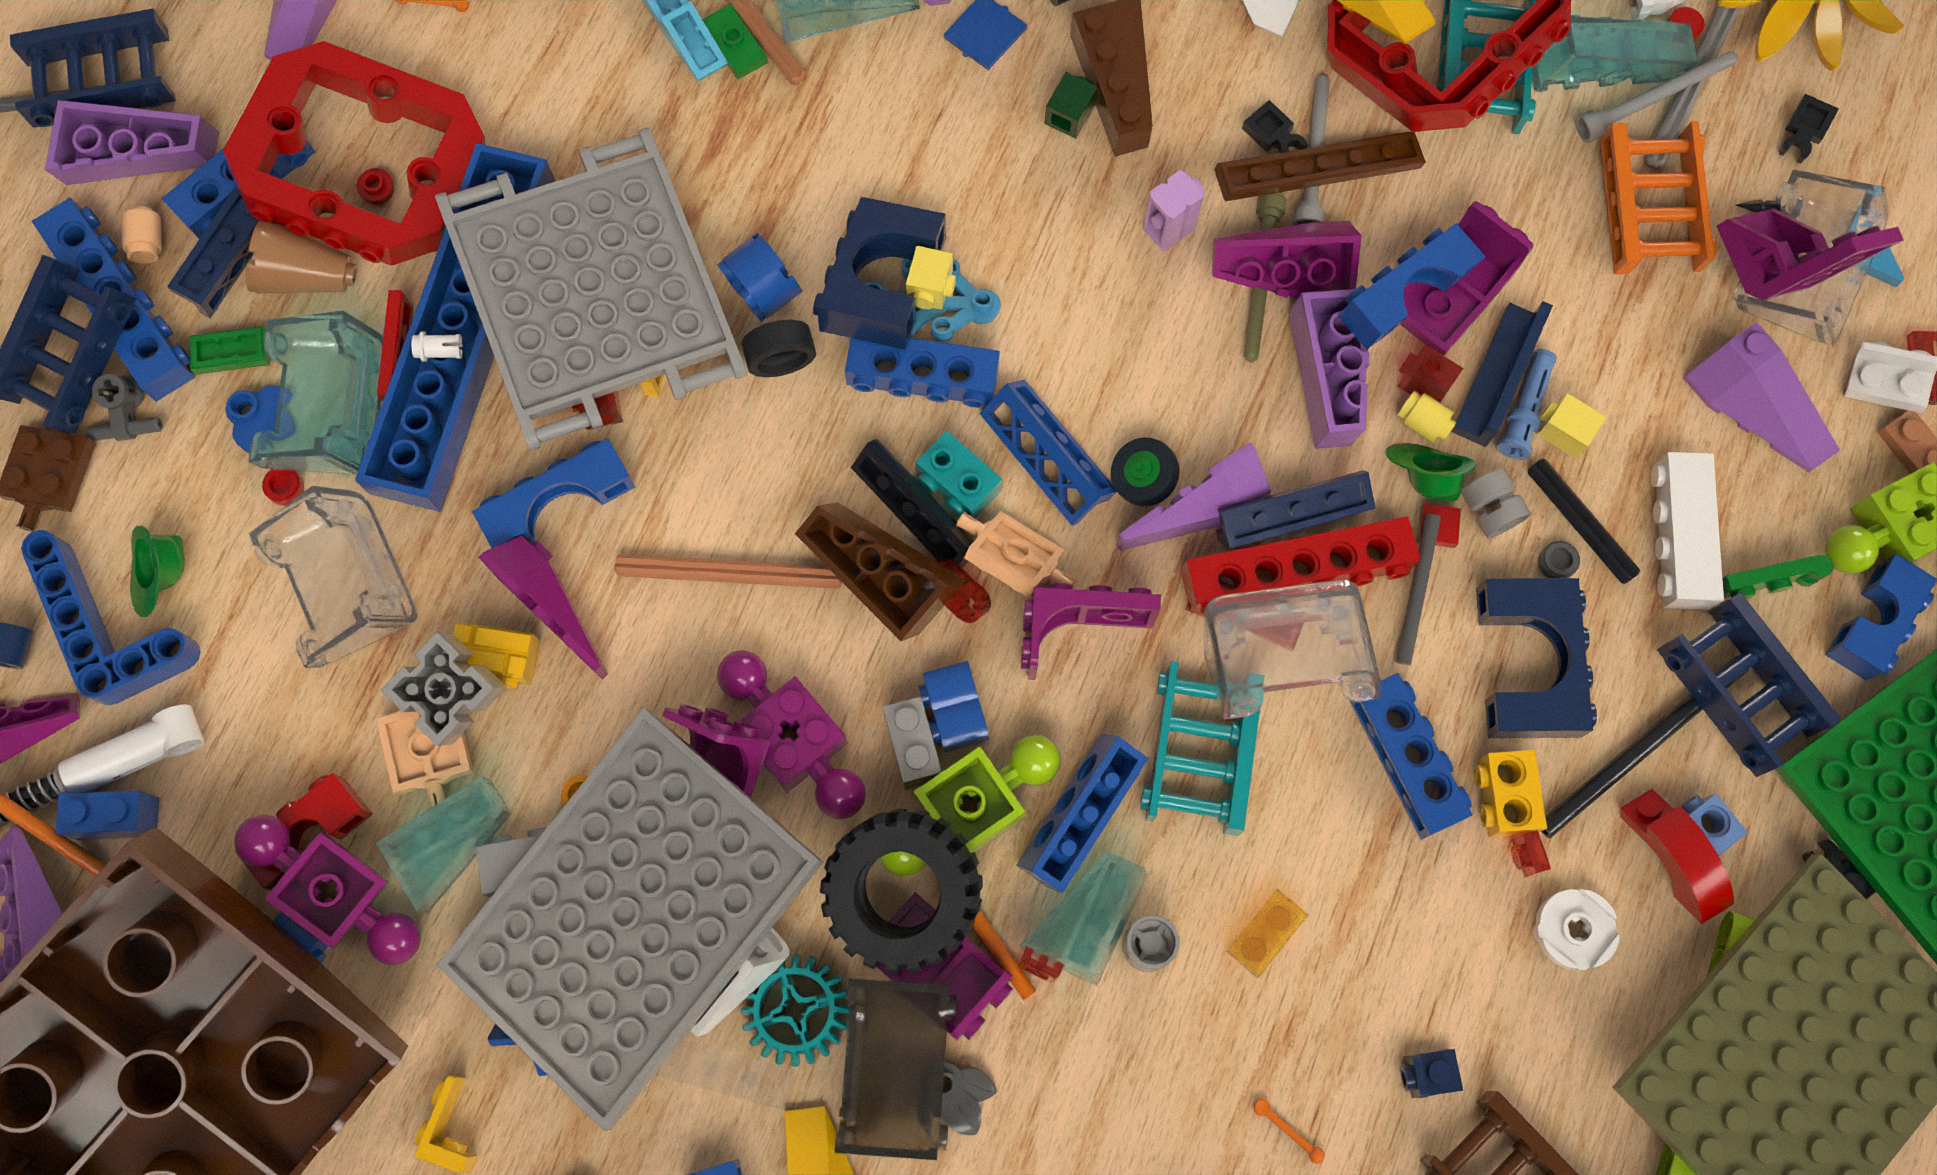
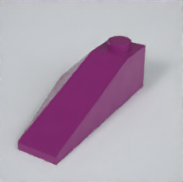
M1350 221L1312 222L1216 238L1213 242L1212 276L1250 288L1258 287L1272 291L1276 295L1285 298L1289 296L1296 299L1299 298L1301 293L1356 289L1362 235Z
M523 536L484 551L478 558L495 577L603 680L608 673L556 570L549 563V560L553 557L551 553L537 540L531 545Z
M78 694L33 698L25 701L20 707L12 708L6 707L4 702H0V764L80 719V700Z

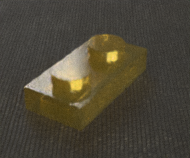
M1277 888L1225 952L1258 978L1309 914Z

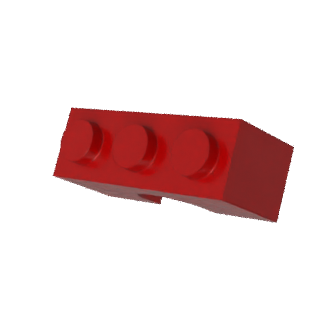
M334 773L316 779L309 786L307 794L298 801L287 803L276 813V817L285 824L289 831V845L298 852H300V838L311 826L320 824L328 835L342 840L373 815L347 780ZM242 860L264 889L272 890L285 874L274 865L255 867Z

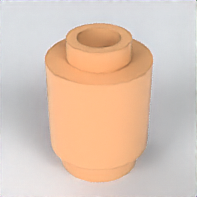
M146 206L131 207L121 216L122 249L127 253V259L140 264L156 262L159 258L158 254L162 252L161 216Z

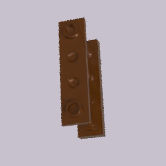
M1486 1091L1476 1102L1484 1110L1481 1115L1483 1120L1442 1162L1436 1156L1426 1154L1420 1159L1428 1169L1424 1173L1425 1175H1454L1495 1132L1501 1133L1504 1131L1514 1142L1511 1146L1513 1152L1491 1175H1516L1526 1163L1531 1165L1533 1162L1545 1175H1579L1499 1091Z

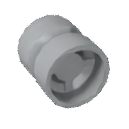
M1505 468L1494 470L1480 477L1461 491L1471 511H1478L1480 513L1477 521L1488 539L1512 529L1532 515L1521 495H1513L1512 492L1515 489V485ZM1500 502L1502 507L1494 510L1492 506Z
M1147 915L1138 919L1126 931L1122 940V951L1126 960L1133 968L1142 972H1154L1164 968L1176 958L1180 948V937L1176 927L1168 919L1159 915Z

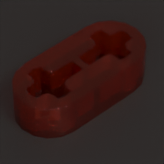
M950 559L939 560L937 563L966 580L945 606L957 618L966 623L976 622L985 616L991 608V599L987 591L954 561ZM969 598L974 601L973 609L969 607Z

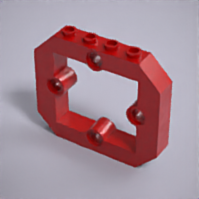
M1334 0L1328 5L1327 51L1331 68L1412 132L1464 128L1474 118L1482 117L1489 109L1491 102L1501 93L1508 92L1516 83L1517 78L1528 67H1534L1541 60L1544 52L1554 42H1560L1566 37L1571 29V0H1535L1536 2L1506 31L1497 32L1490 36L1485 43L1484 52L1442 92L1418 75L1415 52L1410 45L1395 42L1383 48L1362 32L1371 23L1369 19L1355 11L1353 13L1343 8L1342 3ZM1504 55L1509 56L1508 58L1504 59L1499 58L1500 56ZM1398 66H1404L1401 69H1394Z
M322 41L273 56L227 141L223 152L231 176L248 212L253 217L264 222H275L286 226L290 231L299 236L306 237L310 235L321 239L334 249L343 250L345 248L356 252L369 262H383L393 266L438 250L446 225L435 195L446 192V195L459 192L476 143L485 145V136L464 94ZM316 84L367 103L369 113L379 122L394 123L404 117L445 133L433 158L419 157L408 165L406 173L412 202L401 224L346 204L333 191L324 189L314 192L269 175L279 154H295L304 148L307 138L301 112ZM386 96H387V97H391V98H389V99H380L381 97H386ZM286 127L291 128V129L285 130V131L280 130V129L286 128ZM425 180L433 181L431 184H421L420 182ZM323 213L333 214L332 216L327 218L319 217Z

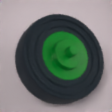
M1148 437L1134 439L1125 444L1115 455L1111 466V480L1118 494L1126 501L1138 506H1152L1165 500L1175 489L1180 474L1179 463L1174 452L1165 443Z

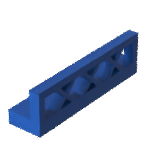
M1025 380L1006 383L979 413L1072 526L1078 524L1097 504L1109 501L1117 493L1112 483ZM1003 402L1012 411V425H1004L994 414ZM1021 432H1029L1034 437L1035 453H1029L1021 446ZM1044 460H1053L1058 466V481H1051L1044 474ZM1067 488L1077 489L1086 500L1077 511L1067 502Z

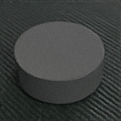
M1555 541L1541 551L1538 565L1541 572L1547 578H1569L1578 570L1580 556L1576 548L1564 541Z

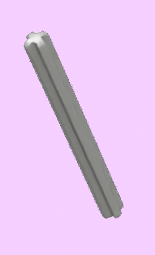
M1718 7L1688 71L1718 56L1740 8ZM1706 79L1677 92L1655 139H1678ZM1647 154L1645 164L1652 166L1654 169H1661L1670 154Z

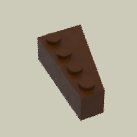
M1117 0L1073 12L1070 37L1085 78L1090 80L1093 85L1098 86L1095 105L1114 156L1148 148L1153 124L1141 0Z
M838 502L817 506L795 533L900 641L919 635L966 581Z

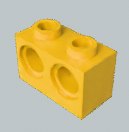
M1535 750L1487 753L1477 760L1478 764L1474 768V778L1476 786L1482 788L1484 804L1480 805V819L1483 827L1488 829V836L1536 834L1547 829ZM1499 765L1505 766L1510 770L1512 774L1511 784L1505 783L1499 778ZM1505 804H1509L1516 809L1518 813L1516 823L1508 821L1504 816L1503 809Z

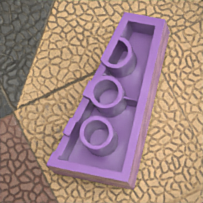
M1355 289L1301 293L1289 311L1315 449L1351 446L1366 430L1368 391L1366 368L1369 366V352H1367L1366 348L1338 316L1348 305L1344 299Z

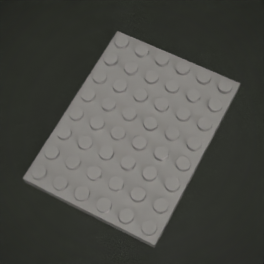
M643 708L438 962L437 966L603 1131L611 1130L824 861L650 710Z

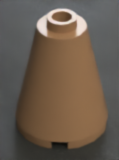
M261 220L257 222L249 246V251L253 252L252 265L247 264L246 267L248 291L256 292L257 294L345 292L348 285L354 286L357 265L351 264L350 255L309 237L299 236L275 222L268 223Z

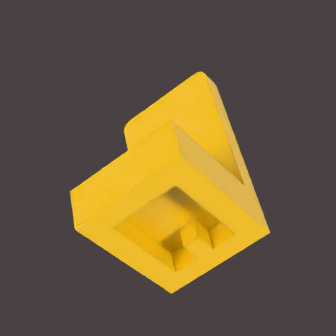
M448 1075L445 1081L441 1080L433 1093L431 1104L435 1105L429 1121L425 1120L416 1134L414 1143L418 1148L414 1157L458 1174L470 1173L477 1156L466 1152L468 1145L448 1137L444 1138L443 1143L440 1142L465 1082L464 1077Z

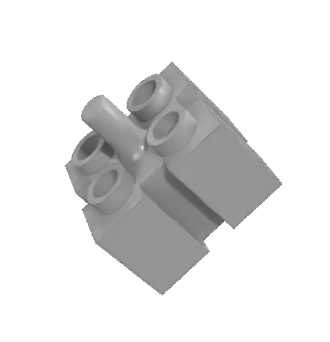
M436 632L415 654L421 663L417 667H402L384 685L381 691L402 712H418L421 717L414 724L434 744L442 746L453 744L474 722L467 715L470 711L486 710L507 687L486 666L469 665L467 661L473 654L452 633Z

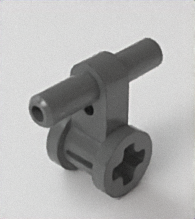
M104 374L95 380L92 387L93 397L100 406L108 408L110 424L89 426L86 429V436L93 441L115 438L117 441L135 439L140 434L160 432L162 430L163 423L159 417L136 420L134 408L142 403L144 391L132 376Z

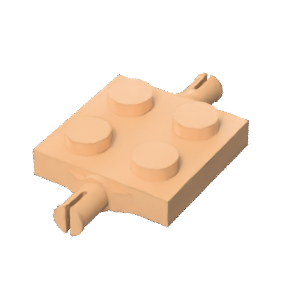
M1002 511L993 520L987 521L984 524L964 512L956 524L957 527L975 536L974 542L969 546L964 558L1028 598L1033 595L1034 587H1039L1047 582L1052 584L1066 583L1073 586L1076 580L1056 569L1065 551L1063 548Z
M398 710L396 713L376 718L393 794L398 796L414 790H427L431 812L440 811V808L442 810L446 809L448 805L446 804L442 785H445L452 779L474 773L465 733L463 732L451 745L437 746L414 724L421 717L418 712H402Z

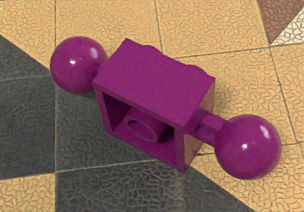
M739 650L724 657L717 670L718 684L727 696L736 700H748L754 709L743 717L740 722L758 728L756 735L771 741L763 765L786 793L790 792L810 775L817 784L815 789L816 803L825 815L841 820L857 814L863 807L866 798V789L863 781L853 771L842 768L835 769L828 761L848 744L846 737L798 678L794 676L776 692L772 693L765 685L767 670L764 662L758 655L750 651ZM798 728L796 730L798 738L795 741H792L789 737L782 740L787 729Z
M256 815L248 818L239 826L235 834L234 846L241 860L255 867L274 865L285 873L265 897V900L331 949L337 947L355 925L368 935L367 945L370 953L383 964L399 965L407 962L416 954L421 943V932L414 919L406 914L396 912L383 915L371 906L372 902L389 881L327 834L319 832L301 854L289 845L290 835L287 827L274 816ZM334 880L337 883L335 890L338 892L337 897H328L322 900L320 895L323 890L319 887L322 881L330 883Z

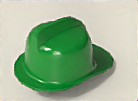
M1394 444L1385 451L1386 457L1392 463L1408 469L1410 482L1415 491L1430 499L1450 502L1457 501L1461 494L1465 474L1476 467L1475 461L1468 457L1448 454L1419 444Z
M141 525L133 529L131 537L132 567L130 594L135 612L140 617H148L154 610L158 592L172 587L180 579L184 571L185 559L183 542L180 536L175 534L151 535Z

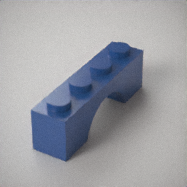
M1457 223L1445 232L1441 228L1436 229L1422 242L1425 245L1422 249L1418 251L1415 246L1397 260L1399 266L1393 270L1389 265L1371 279L1372 286L1365 289L1361 285L1344 299L1348 305L1338 316L1366 350L1392 332L1408 316L1403 298L1405 285L1426 283L1445 292L1469 274L1485 258L1484 254Z
M607 438L602 442H591L583 447L581 453L570 459L555 461L548 467V471L536 477H527L518 481L514 485V489L501 496L494 495L483 500L479 505L480 507L473 510L472 513L491 548L519 536H523L530 544L534 543L535 524L540 512L549 502L560 496L581 494L589 496L601 505H604L635 488L609 439Z

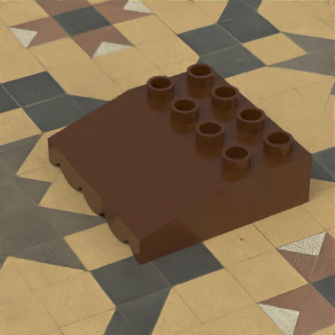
M154 827L128 841L0 983V1175H301L317 1153L339 1132L361 1106L375 1086L399 1063L408 1045L289 932L161 830Z

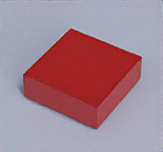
M1423 503L1420 507L1417 543H1420L1426 514H1435L1441 517L1436 546L1455 548L1459 541L1461 508Z

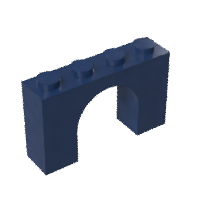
M861 197L856 210H851L848 215L845 238L840 237L838 240L835 263L827 267L823 293H817L814 300L813 314L818 316L819 331L906 350L916 323L915 297L874 289L861 282L857 275L863 267L877 259L898 257L913 260L916 246L942 251L946 240V214Z
M1579 578L1485 579L1476 588L1479 626L1521 625L1533 628L1542 633L1552 643L1557 653L1559 666L1556 680L1549 690L1541 692H1495L1485 700L1488 738H1581L1592 732L1597 722V710L1595 704L1591 703L1589 688L1593 684V670L1590 665H1587L1586 658L1590 636L1588 629L1583 627L1582 613H1584L1586 608V596L1584 591L1580 590Z

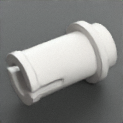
M420 331L419 335L412 336L413 357L420 358L422 362H427L428 358H462L463 350H459V347H463L461 334L427 335L426 331Z

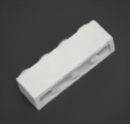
M1668 452L1654 464L1651 470V484L1653 487H1656L1657 498L1653 507V519L1655 523H1658L1659 537L1655 544V555L1661 564V574L1657 582L1658 594L1663 597V608L1710 610L1724 601L1714 454Z

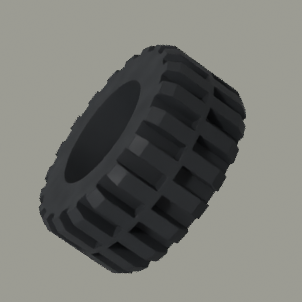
M894 809L889 813L881 812L870 817L841 838L835 845L836 850L828 857L824 866L827 873L826 877L821 880L820 893L825 894L826 901L821 905L823 917L830 916L833 923L829 931L834 939L841 937L847 945L843 950L851 957L856 953L865 958L863 965L875 969L877 965L886 966V973L898 974L901 969H908L910 973L922 971L929 964L935 966L943 961L950 952L955 951L975 923L974 920L980 910L982 902L980 891L983 888L982 875H978L976 866L979 864L975 852L970 853L965 845L968 840L961 832L957 835L949 828L951 823L943 818L939 820L929 817V812L922 810L907 812L906 809ZM906 852L915 855L932 869L938 880L940 888L938 906L933 915L918 926L901 927L887 922L876 913L868 900L866 893L868 871L877 859L886 854Z

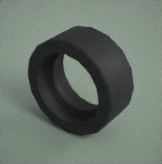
M789 319L766 323L750 331L741 341L748 371L757 377H778L796 372L806 367L816 357L809 325L799 320Z

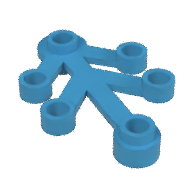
M909 259L902 261V276L906 280L910 271L908 268L912 264V260ZM953 260L954 272L952 275H956L955 290L961 296L953 295L952 298L946 297L942 310L931 308L917 311L916 323L910 338L916 334L918 329L932 321L931 335L939 342L950 340L956 331L971 321L977 324L990 323L1000 312V299L990 290H977L960 274V265L956 260ZM875 281L865 283V285L874 289L906 295V291L885 290L880 283ZM947 310L959 311L951 318L939 316ZM945 327L947 330L940 331L938 328Z

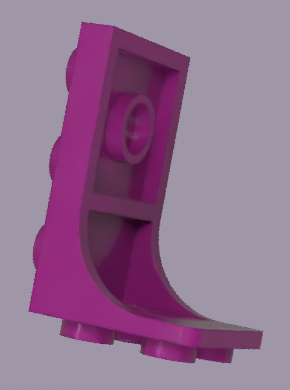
M1477 201L1470 205L1458 225L1484 254L1485 258L1469 274L1445 292L1426 283H1411L1404 288L1403 298L1408 316L1400 325L1442 358L1514 277L1533 249L1532 242L1523 231L1511 227L1498 216L1494 209Z
M1066 583L1050 584V588L1034 587L1033 599H1025L1023 632H1030V637H1023L1021 669L1028 670V680H1036L1041 642L1051 631L1064 625L1082 624L1153 629L1161 609V594H1151V590L1147 588H1130L1128 592H1112L1111 587L1103 585L1090 586L1089 590L1073 589L1072 585Z
M680 704L679 709L665 708L663 717L688 728L690 746L751 798L771 741L756 735L758 728L740 721H735L732 724L727 721L728 714L713 708L706 707L705 711L686 704Z
M914 892L888 922L901 927H915L927 921L933 915L935 909ZM966 937L957 949L950 952L943 961L935 966L932 964L926 965L922 971L910 973L908 969H901L898 974L886 973V966H876L956 1041L962 1036L970 1040L985 1022V1019L981 1016L983 1011L990 1004L997 1009L1013 989L1008 984L1013 975L995 964Z

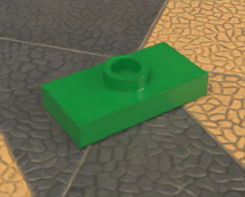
M731 4L702 19L737 80L768 63L766 55Z
M264 326L189 336L190 370L195 375L270 365L268 330Z

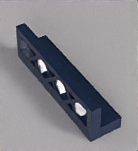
M237 186L167 286L173 293L193 303L201 314L210 319L253 256V252L249 251V246L254 228L259 220L248 212Z
M1542 301L1533 313L1515 304H1508L1460 410L1456 424L1451 431L1452 433L1484 447L1497 434L1553 305Z
M1362 470L1218 509L1222 528L1216 530L1217 539L1220 543L1231 549L1374 510L1376 507L1369 472Z

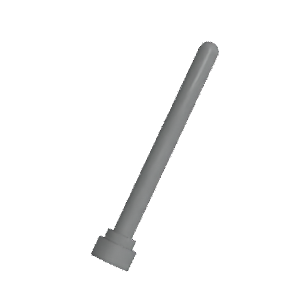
M1727 52L1605 112L1590 110L1576 117L1575 124L1578 134L1586 143L1602 137L1604 131L1612 123L1733 66L1738 60L1737 54L1735 52Z
M1320 74L1315 82L1309 148L1323 146L1330 86V78L1326 74ZM1319 186L1304 188L1303 201L1294 211L1293 226L1323 222L1324 211L1318 203Z

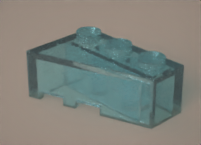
M1107 851L1072 888L1073 891L1057 908H1054L1046 916L1044 922L1030 937L1027 936L1019 946L1025 953L1098 986L1147 878L1145 868Z

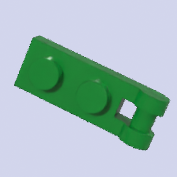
M1815 555L1726 575L1722 578L1724 598L1741 592L1746 599L1756 596L1755 591L1768 589L1769 594L1790 589L1793 587V582L1809 587L1830 575L1833 571V563L1825 555Z

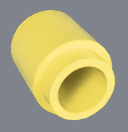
M1413 391L1397 414L1398 417L1404 420L1403 424L1431 443L1436 438L1444 441L1456 424L1455 421L1450 419L1454 411L1426 393L1420 395L1416 391Z

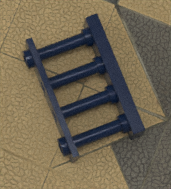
M153 8L10 34L11 48L31 68L33 99L15 102L16 110L34 128L53 125L58 100L126 108L157 107L163 103L176 101L175 94L161 76H156L153 45L169 41L168 28ZM138 47L141 79L121 83L118 51ZM102 53L105 86L85 89L82 58ZM66 60L69 92L49 96L46 64Z
M42 255L0 348V400L20 404L22 398H25L49 411L43 423L44 426L75 434L93 396V384L103 374L137 298L106 286L101 295L75 282L80 271L79 268ZM69 295L95 308L86 329L60 316ZM53 329L79 342L71 363L44 350ZM37 364L64 377L55 397L29 384Z
M1739 592L1709 612L1717 622L1690 642L1682 633L1658 648L1657 651L1663 657L1667 667L1677 675L1739 755L1741 762L1750 769L1755 777H1758L1784 764L1775 751L1800 731H1803L1808 738L1832 727L1841 718L1742 593ZM1727 635L1741 655L1714 674L1700 654ZM1752 667L1766 686L1739 706L1724 686ZM1777 698L1791 718L1764 738L1750 718Z

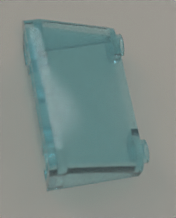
M345 311L267 320L264 348L275 362L283 366L274 432L260 431L253 436L249 448L248 462L263 469L357 475L382 405V400L377 396L383 343L382 335Z

